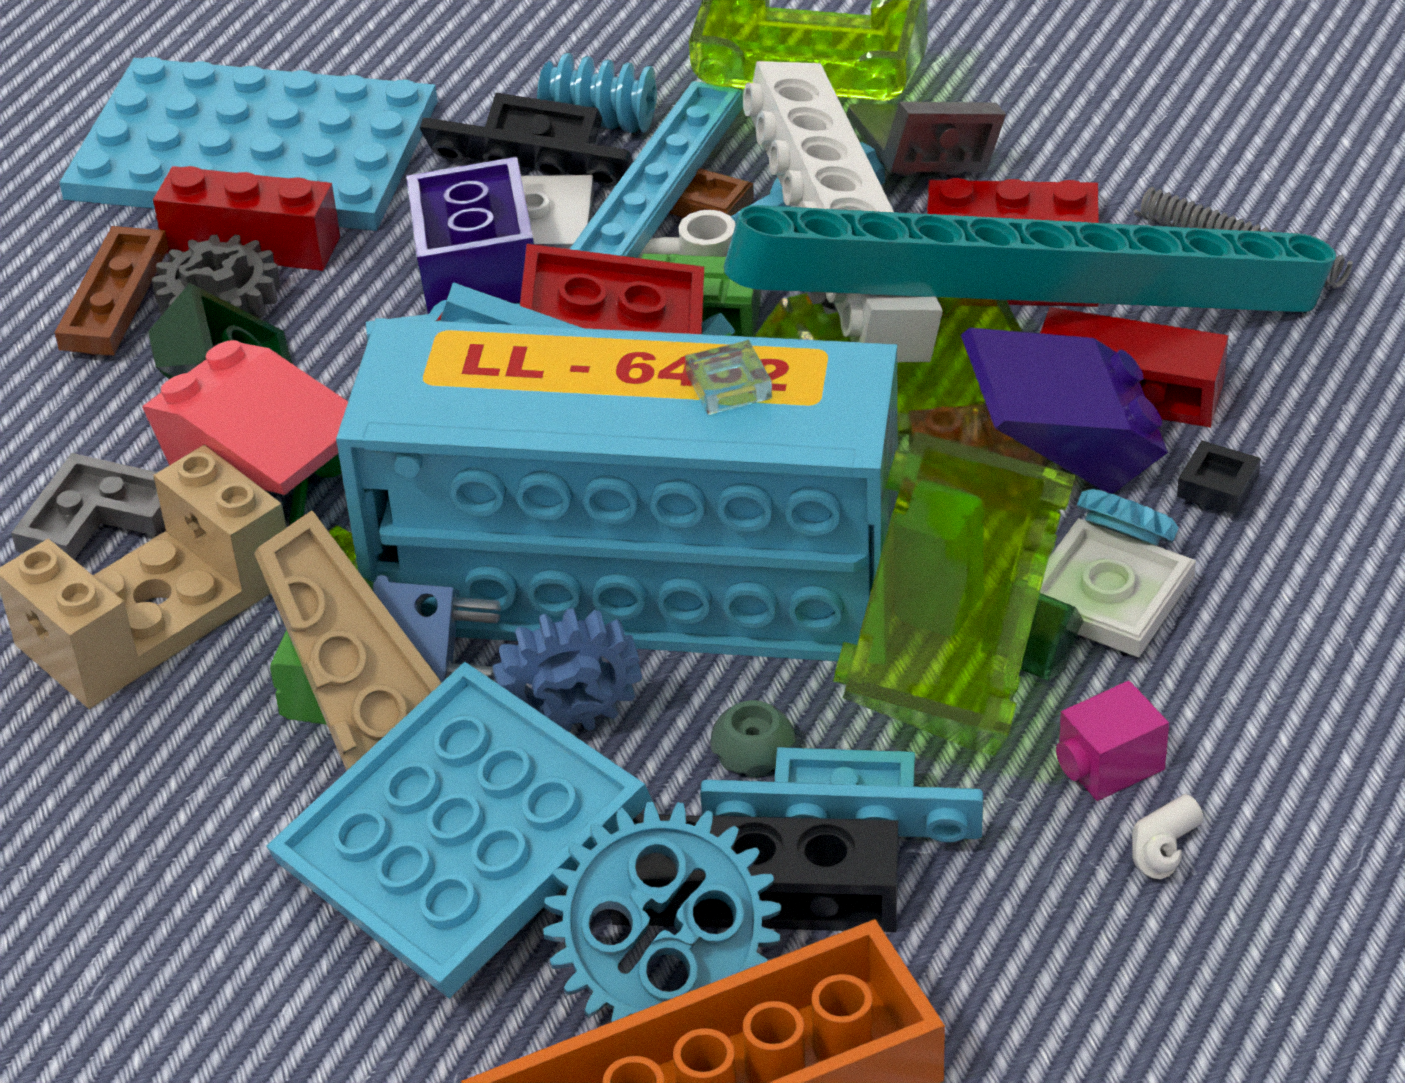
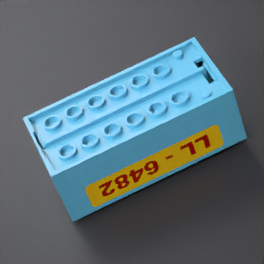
M386 318L375 319L336 437L358 572L363 578L374 582L378 576L385 575L396 583L453 587L459 590V598L496 600L500 602V611L458 607V611L501 615L497 623L457 620L455 637L517 641L515 629L519 626L528 628L533 632L540 628V615L546 614L552 619L553 623L563 620V615L567 609L574 608L577 620H585L594 610L601 611L604 625L618 619L622 622L625 635L633 636L636 649L882 664L891 595V520L898 511L897 344ZM429 597L423 602L422 612L424 616H431L437 611L438 602L435 597Z

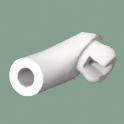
M1183 794L1140 819L1134 825L1132 830V859L1142 874L1149 878L1163 879L1169 877L1180 864L1182 850H1177V839L1201 825L1204 818L1199 804L1193 797Z

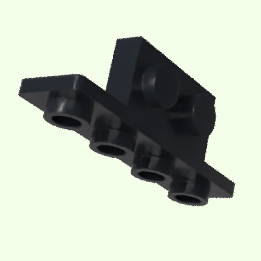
M495 93L485 127L426 117L422 119L420 130L431 150L438 156L452 161H460L464 157L489 162L517 157L519 166L536 168L539 172L548 176L566 175V173L593 175L594 182L606 186L617 185L634 162L630 152L626 149L595 144L603 118L599 109L593 107Z

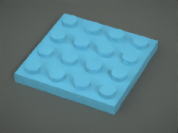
M464 662L266 847L279 865L450 999L544 907L545 897L555 896L563 888L553 879L552 873L554 869L577 870V864L568 853V846L572 842L592 850L595 847L590 833V825L592 823H598L610 834L618 831L616 825L618 809L623 808L633 820L646 807L647 802H652L653 800L645 783Z

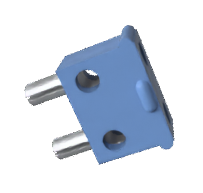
M385 575L378 576L373 584V592L425 661L429 663L431 669L441 682L461 665L453 664L457 620L497 623L501 616L500 614L458 611V607L500 611L501 606L500 602L496 600L459 598V590L453 587L396 583ZM429 597H435L438 602L437 611L431 616H424L422 612L423 602ZM471 665L486 676H494L493 667Z

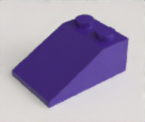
M512 157L406 175L416 255L428 314L435 305L443 300H447L453 282L513 304L520 303L527 244H534L518 158Z
M969 328L961 334L995 429L1106 493L1113 494L1168 453L1158 429L1162 426L1161 416L1154 405L1145 397L1139 383L1143 380V373L1137 362L1126 351L1119 350L1115 352L1095 338L982 328Z

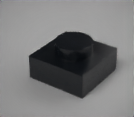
M1201 440L1178 478L1177 497L1237 515L1259 477L1261 458Z

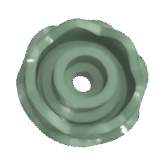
M748 700L728 708L720 715L711 732L710 747L711 751L718 755L721 765L726 770L744 773L754 778L763 777L776 768L777 747L791 748L793 743L796 742L795 731L790 720L777 707L762 701Z

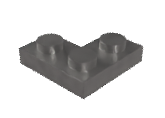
M71 453L11 532L16 551L24 553L49 538L71 558L75 559L101 523L156 536L164 525L153 476L158 472Z

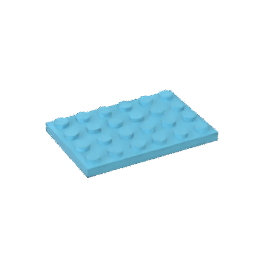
M134 57L59 182L63 200L155 209L153 198L171 167L194 166L206 170L234 173L250 172L254 175L282 178L300 177L311 181L330 182L333 186L339 227L377 231L422 136L420 130L422 119L424 117L430 118L438 102L436 85L414 83L405 79L390 81L368 79L358 75L335 76L313 74L305 70L290 72L262 69L257 66L235 67L213 65L204 61L190 63L161 60L157 57Z

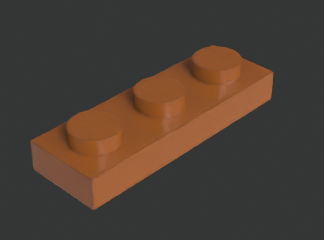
M111 226L54 332L60 351L81 352L92 355H115L152 282V278L157 273V263L163 261L169 249L165 230Z

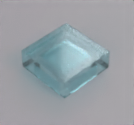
M749 340L685 356L686 374L708 415L772 399L771 379Z

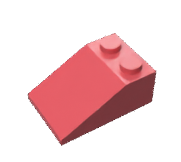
M231 340L211 348L206 353V360L188 373L177 375L166 381L161 386V393L144 404L142 408L169 465L205 444L263 490L286 495L338 454L336 437L348 401L271 349Z

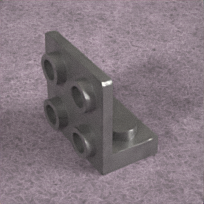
M899 102V104H849L846 116L861 134L862 138L875 149L877 156L890 172L899 175H913L915 172H942L948 175H960L963 172H987L1006 113L997 103Z

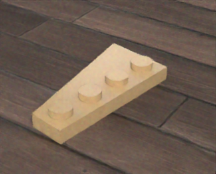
M311 510L259 546L254 554L347 771L442 682L316 514Z

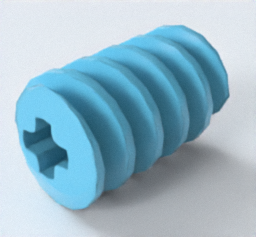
M564 53L557 67H554L553 62L550 60L544 64L540 72L537 99L598 108L603 118L601 122L603 128L613 130L620 125L621 129L627 133H634L639 129L644 133L651 126L657 102L655 70L652 66L644 67L639 80H636L634 65L626 62L622 66L619 77L615 76L614 62L605 59L601 64L599 72L595 73L594 60L590 56L583 57L578 70H575L573 55L571 53Z

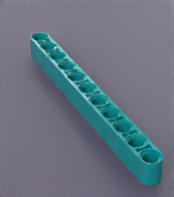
M753 205L742 208L738 214L723 268L724 273L735 283L757 290L1307 312L1316 306L1336 259V253L1328 243L1321 239L1300 233Z

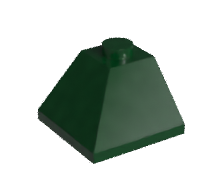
M191 283L185 287L148 331L155 367L168 379L188 373L206 360V353L211 348L231 340L269 348L292 363L283 330Z

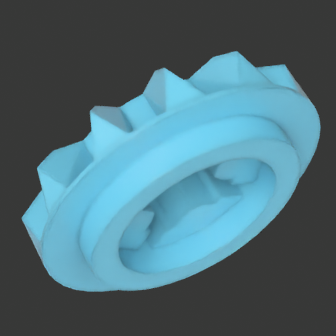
M1091 489L1082 491L1076 506L1087 512L1085 521L1158 546L1160 540L1173 543L1179 528L1174 520L1166 514L1101 490Z

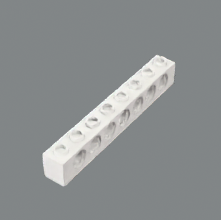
M757 61L753 83L748 82L744 88L743 109L745 115L750 116L754 123L758 144L763 145L767 152L771 174L777 175L780 181L785 205L803 208L894 212L821 63ZM826 293L827 300L835 304L839 313L843 335L849 337L851 342L897 344V362H931L943 312L936 297Z

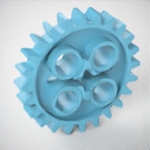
M647 802L643 823L634 824L629 814L621 808L617 810L616 815L617 832L610 834L596 822L590 825L591 837L595 844L592 850L573 842L568 846V853L578 868L576 871L555 868L552 873L553 879L566 889L567 893L566 895L545 897L544 908L554 914L563 916V921L543 928V933L546 940L565 942L566 948L550 958V965L552 969L573 967L575 973L565 984L564 992L568 996L586 988L592 994L587 1002L584 1013L588 1018L607 1006L613 1010L611 1022L768 961L764 956L757 953L758 947L778 945L781 935L771 929L762 927V921L778 915L781 911V905L772 901L759 900V894L772 885L774 878L772 874L751 876L748 871L760 853L757 848L748 849L740 854H736L731 849L739 830L736 826L729 828L717 838L710 833L713 812L707 810L700 817L696 825L693 826L686 824L684 803L678 802L676 804L670 821H660L654 803ZM648 854H663L669 857L675 864L677 876L667 886L661 888L650 887L644 884L637 875L635 867L638 861ZM695 870L703 871L705 880L677 911L674 926L679 932L676 935L667 930L660 932L629 973H621L618 969V964L647 932L650 917L645 911L649 908L657 913L664 911L689 876ZM709 898L719 899L731 909L733 925L723 933H707L701 930L695 923L693 917L694 907L702 900ZM606 909L618 910L628 918L632 928L631 932L621 943L615 945L603 944L597 941L591 934L589 923L593 916L599 911ZM661 955H673L680 959L688 972L686 984L679 990L672 992L661 991L655 988L649 981L646 973L648 964L654 958Z

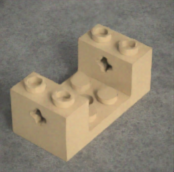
M205 444L153 475L166 531L108 567L92 575L49 538L0 567V594L14 644L88 709H91L271 594L254 553L259 546L286 528L282 503ZM152 598H167L166 601L158 605L152 602H145Z

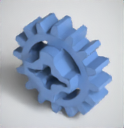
M574 608L567 609L563 615V620L553 623L548 615H540V628L533 632L528 628L519 626L515 629L518 645L501 644L499 653L502 662L494 664L492 668L497 684L568 732L571 731L572 724L580 722L588 731L595 729L594 717L600 714L613 719L619 714L615 702L617 700L633 701L635 694L632 684L642 681V674L638 664L640 659L633 636L625 635L622 622L616 619L604 625L601 611L597 610L590 613L585 620H577ZM601 656L606 658L609 662H603Z

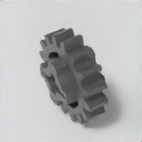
M217 234L211 235L208 241L199 243L192 239L188 241V251L170 250L168 252L170 262L157 263L156 270L158 276L152 278L156 303H158L161 316L189 283L260 318L265 315L264 304H276V290L281 289L277 264L274 263L272 251H261L260 242L257 240L242 245L240 235H234L228 242H220Z

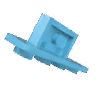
M777 747L774 782L703 780L701 782L700 797L702 815L708 810L713 812V816L898 820V836L930 837L940 842H956L962 839H979L982 837L983 791L972 788L914 787L915 752Z

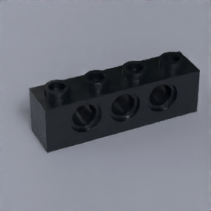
M638 814L632 820L633 823H643L644 814ZM658 814L660 821H670L671 815ZM686 815V824L695 826L701 816ZM713 816L710 833L717 838L733 826L739 829L735 843L731 848L736 854L752 848L759 850L758 858L748 869L751 876L760 874L773 875L774 881L772 885L759 894V900L779 903L781 911L771 919L762 921V927L788 930L846 931L876 919L883 932H896L898 820ZM659 853L645 855L638 861L635 867L640 880L650 887L661 888L667 886L677 876L675 864L669 857ZM695 870L681 886L671 903L661 913L654 912L650 908L647 909L645 912L650 917L648 926H674L678 909L705 880L704 872ZM709 898L702 900L693 909V917L698 927L730 928L733 925L731 909L719 899ZM611 909L612 925H630L628 918L623 913Z

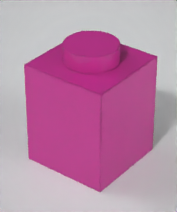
M1128 680L1061 711L1059 743L1056 745L1058 762L1068 778L1073 781L1078 780L1094 799L1099 801L1165 770L1169 722Z

